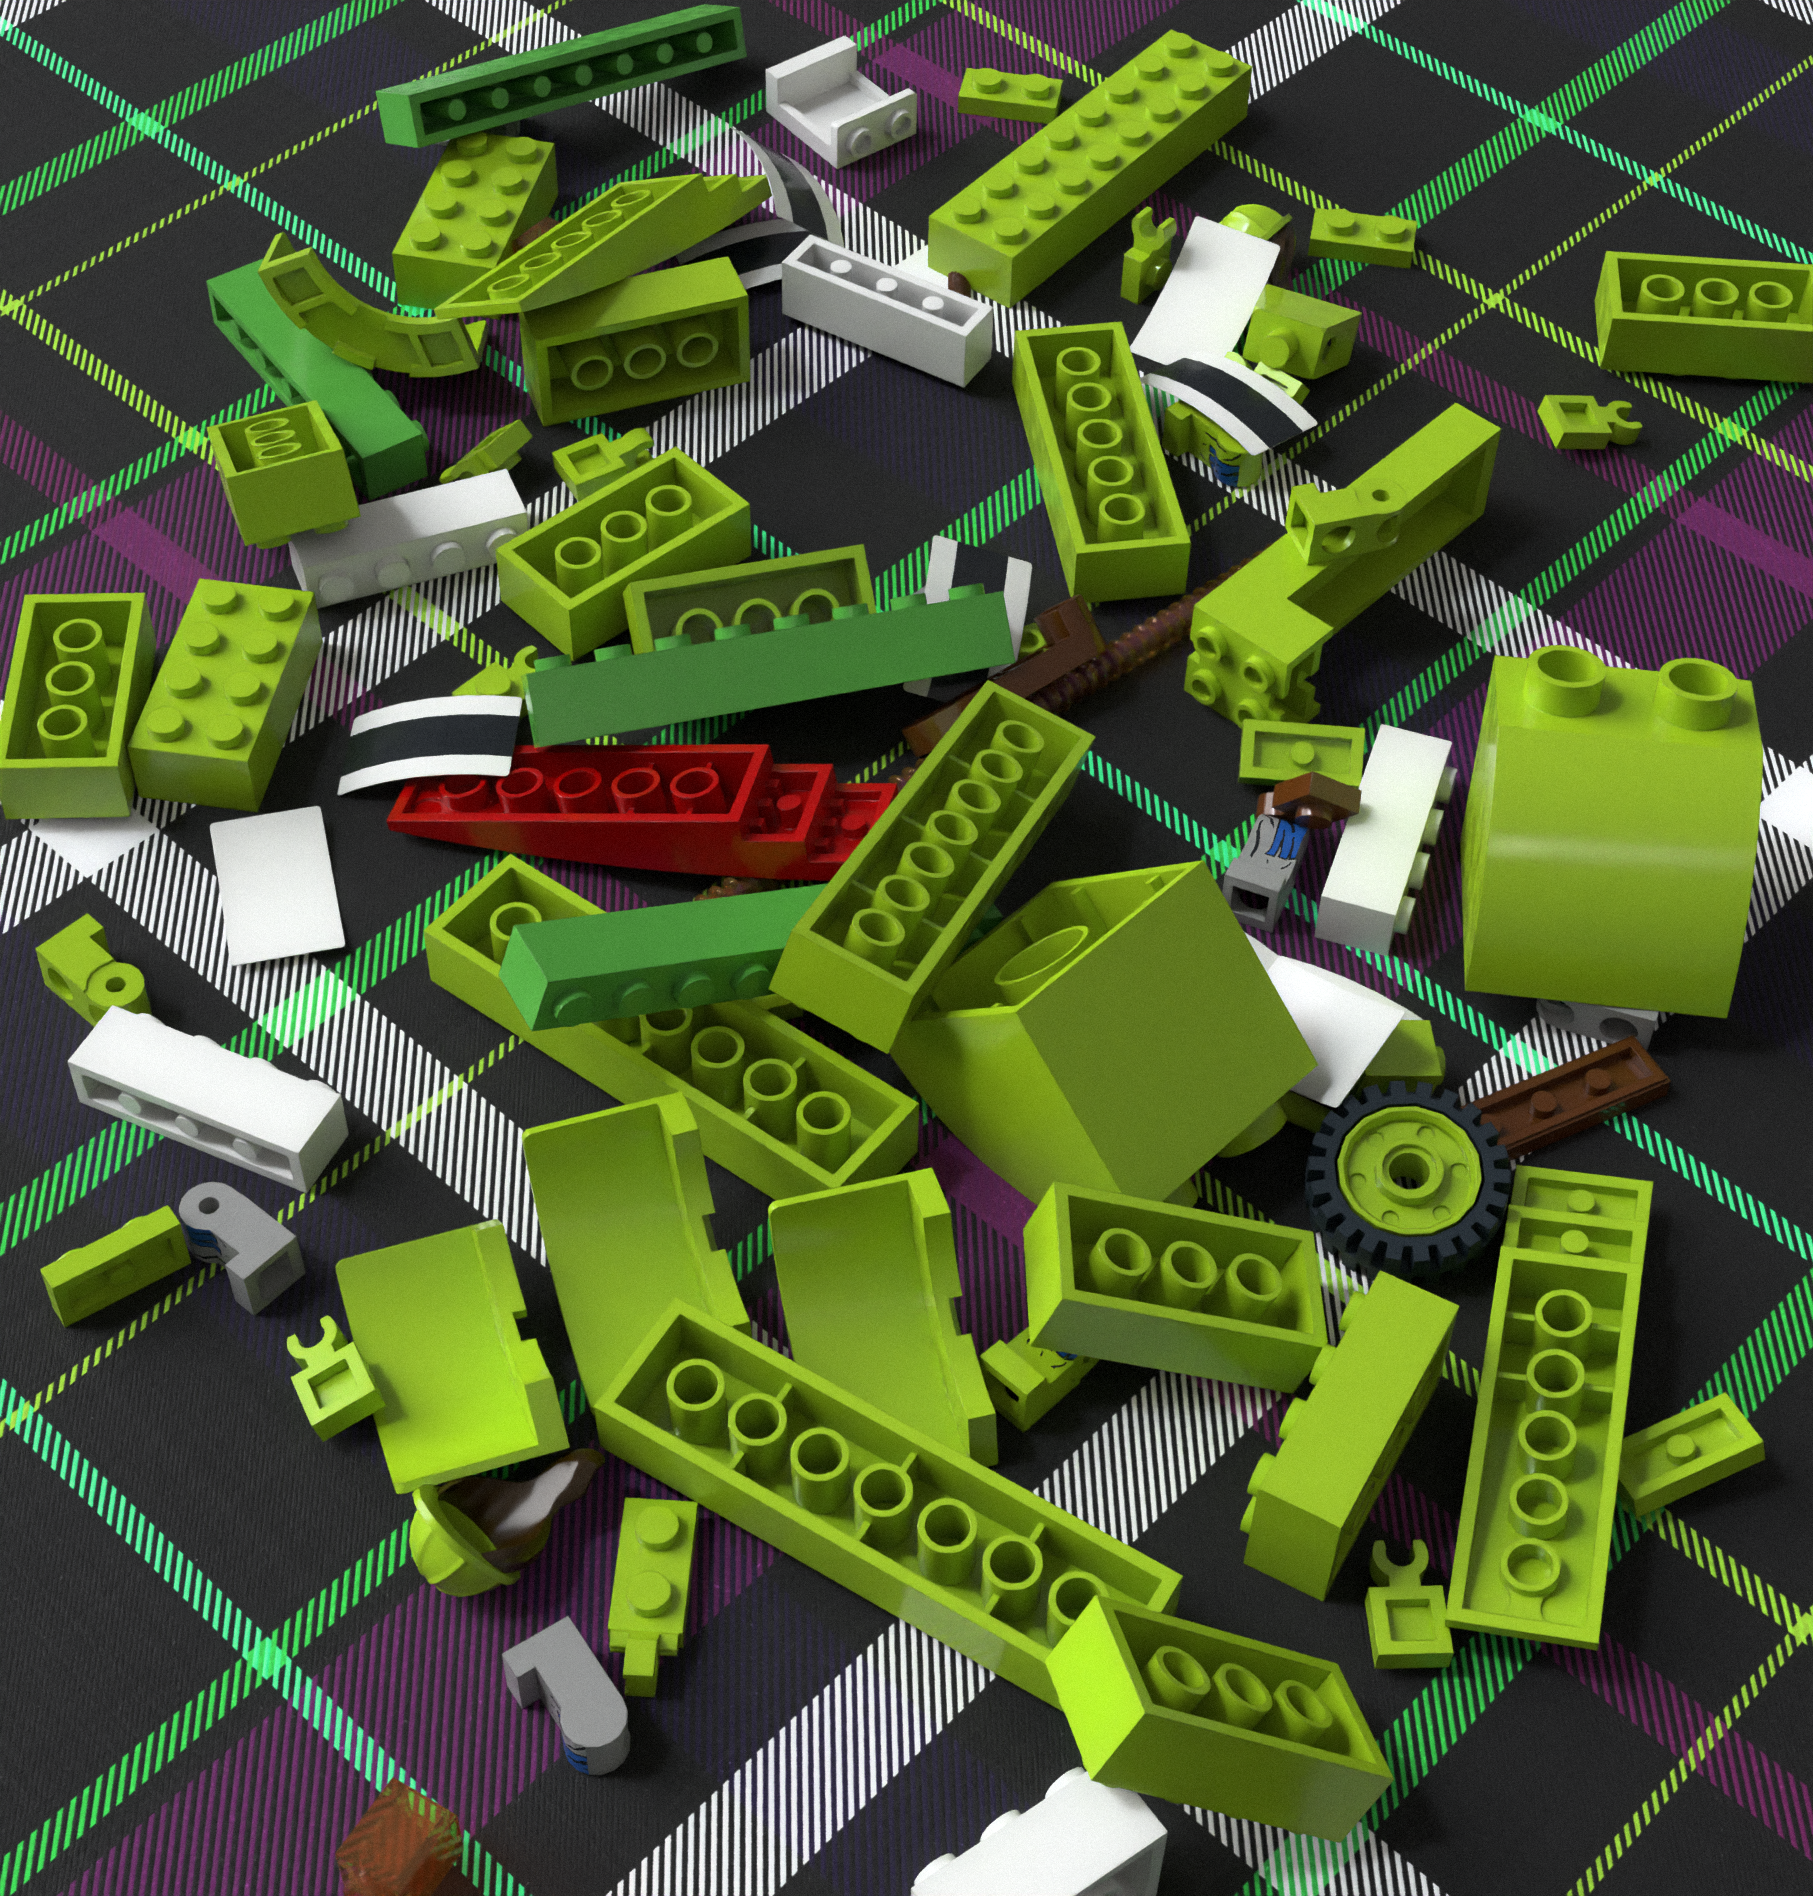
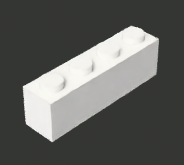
M811 234L782 261V314L961 387H965L991 359L994 309L992 306Z
M507 469L358 505L361 517L349 519V525L346 528L328 534H316L314 529L291 534L292 540L288 544L292 566L302 591L315 593L318 609L497 563L495 549L525 533L529 528L527 511Z
M1381 724L1359 786V790H1362L1359 814L1349 817L1321 895L1314 937L1388 956L1395 932L1407 935L1416 903V898L1408 897L1407 894L1409 888L1417 890L1422 888L1430 854L1421 851L1424 844L1433 847L1436 845L1444 816V811L1435 809L1437 801L1449 804L1458 769L1447 766L1452 746L1451 741Z
M112 1005L67 1061L79 1102L305 1193H308L349 1135L341 1094L336 1093L325 1083L317 1080L305 1081L278 1070L264 1059L257 1057L249 1059L221 1048L208 1037L202 1035L193 1037L165 1026L160 1020L149 1014L140 1013L137 1015Z

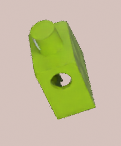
M1266 284L1252 313L1242 357L1258 364L1262 361L1268 367L1277 368L1306 379L1319 378L1349 363L1362 312ZM1331 339V346H1327L1328 341Z

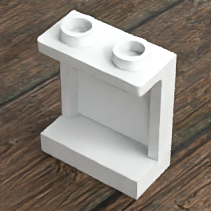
M842 36L766 69V112L836 169L916 134L917 94L908 88L889 96L857 71V44L846 36Z

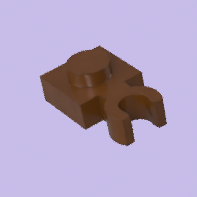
M1311 771L1275 784L1274 792L1259 795L1255 820H1257L1259 815L1265 814L1306 828L1326 829L1331 827L1333 822L1359 814L1362 790Z

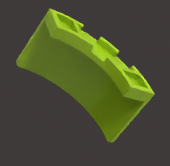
M284 232L275 235L261 263L258 274L272 298L287 317L300 330L305 328L315 338L332 348L333 354L370 370L377 367L394 372L410 373L409 377L414 378L442 377L479 368L489 332V327L485 320L465 325L462 318L437 320V317H407L374 308L360 301L340 286L323 267L312 247L296 252Z
M682 1091L532 1127L523 1132L521 1136L545 1251L574 1360L590 1411L594 1416L593 1406L675 1296L752 1338L750 1320L740 1297L726 1250H718L708 1214L716 1212L707 1177L700 1132Z
M933 1168L772 1202L768 1207L772 1247L794 1362L985 1467L997 1465L996 1412L984 1382L971 1333L961 1335L953 1299L954 1297L962 1296L955 1255L951 1211Z
M493 1219L347 1257L338 1261L335 1271L353 1342L365 1357L386 1403V1406L372 1414L396 1494L415 1491L423 1484L438 1485L570 1448L554 1380L545 1364L536 1338L521 1340L515 1320L527 1317V1309L503 1223Z

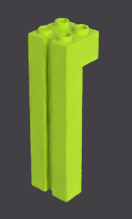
M1454 403L1346 487L1357 488L1366 480L1381 478L1393 481L1405 490L1407 502L1398 540L1392 546L1381 550L1307 565L1289 533H1287L1197 602L1193 609L1190 640L1193 641L1196 651L1189 655L1187 659L1184 691L1192 695L1201 704L1217 711L1241 729L1244 719L1308 723L1319 714L1321 704L1314 701L1316 687L1304 679L1309 675L1312 676L1319 670L1323 644L1484 514L1501 428L1460 404Z

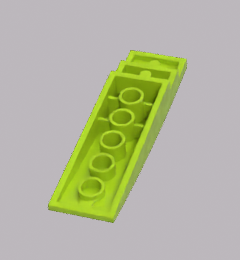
M702 173L619 182L436 307L434 312L437 320L526 312L580 296L639 273L705 240L772 197L766 174L737 177V174L703 177Z
M1516 1165L1504 1241L1500 1249L1446 1609L1445 1627L1598 1651L1653 1181Z

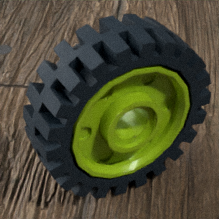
M1390 1081L1386 1093H1381L1378 1085L1375 1084L1363 1088L1360 1100L1358 1101L1352 1094L1345 1098L1339 1105L1337 1114L1330 1111L1322 1121L1320 1131L1316 1132L1305 1172L1306 1209L1310 1208V1223L1315 1233L1321 1231L1323 1233L1322 1244L1331 1255L1338 1250L1342 1252V1264L1355 1272L1359 1265L1367 1268V1278L1373 1281L1381 1270L1410 1284L1413 1277H1420L1423 1286L1436 1284L1442 1273L1446 1272L1451 1279L1463 1273L1468 1261L1474 1265L1484 1255L1488 1244L1491 1245L1496 1237L1507 1208L1511 1184V1170L1507 1169L1509 1159L1505 1144L1497 1145L1499 1132L1490 1121L1484 1125L1480 1123L1482 1111L1471 1102L1464 1109L1458 1107L1459 1094L1445 1089L1441 1098L1431 1095L1433 1084L1418 1081L1415 1092H1406L1405 1081ZM1409 1177L1417 1181L1421 1187L1417 1189L1401 1188L1392 1179Z

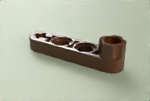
M1078 594L1060 602L1034 618L1046 642L1045 645L902 728L901 731L914 756L919 757L927 754L936 747L987 680L1025 698L1106 650L1108 645L1082 595Z

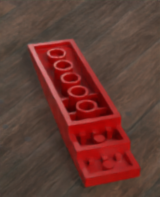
M769 744L550 745L534 748V745H514L510 772L506 777L439 775L408 778L386 822L390 831L494 850L577 862L705 875L830 881L896 798L899 791L897 783H837L833 764H774Z

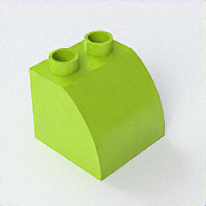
M1567 645L1541 647L1532 652L1529 658L1494 655L1460 838L1465 991L1727 1019L1748 919L1761 807L1763 747L1752 681L1737 679L1727 668L1712 661L1698 658L1675 659L1664 664L1660 671L1605 666L1603 661L1593 653Z
M1204 860L1050 883L953 960L889 1052L916 1091L953 1134L987 1167L1037 1206L1052 1183L1057 1181L1192 1208L1198 1200L1199 1193L1190 1177L1216 1154L1219 1157L1237 1156L1260 1146L1273 1137L1287 1120V1116L1278 1100L1319 1065Z

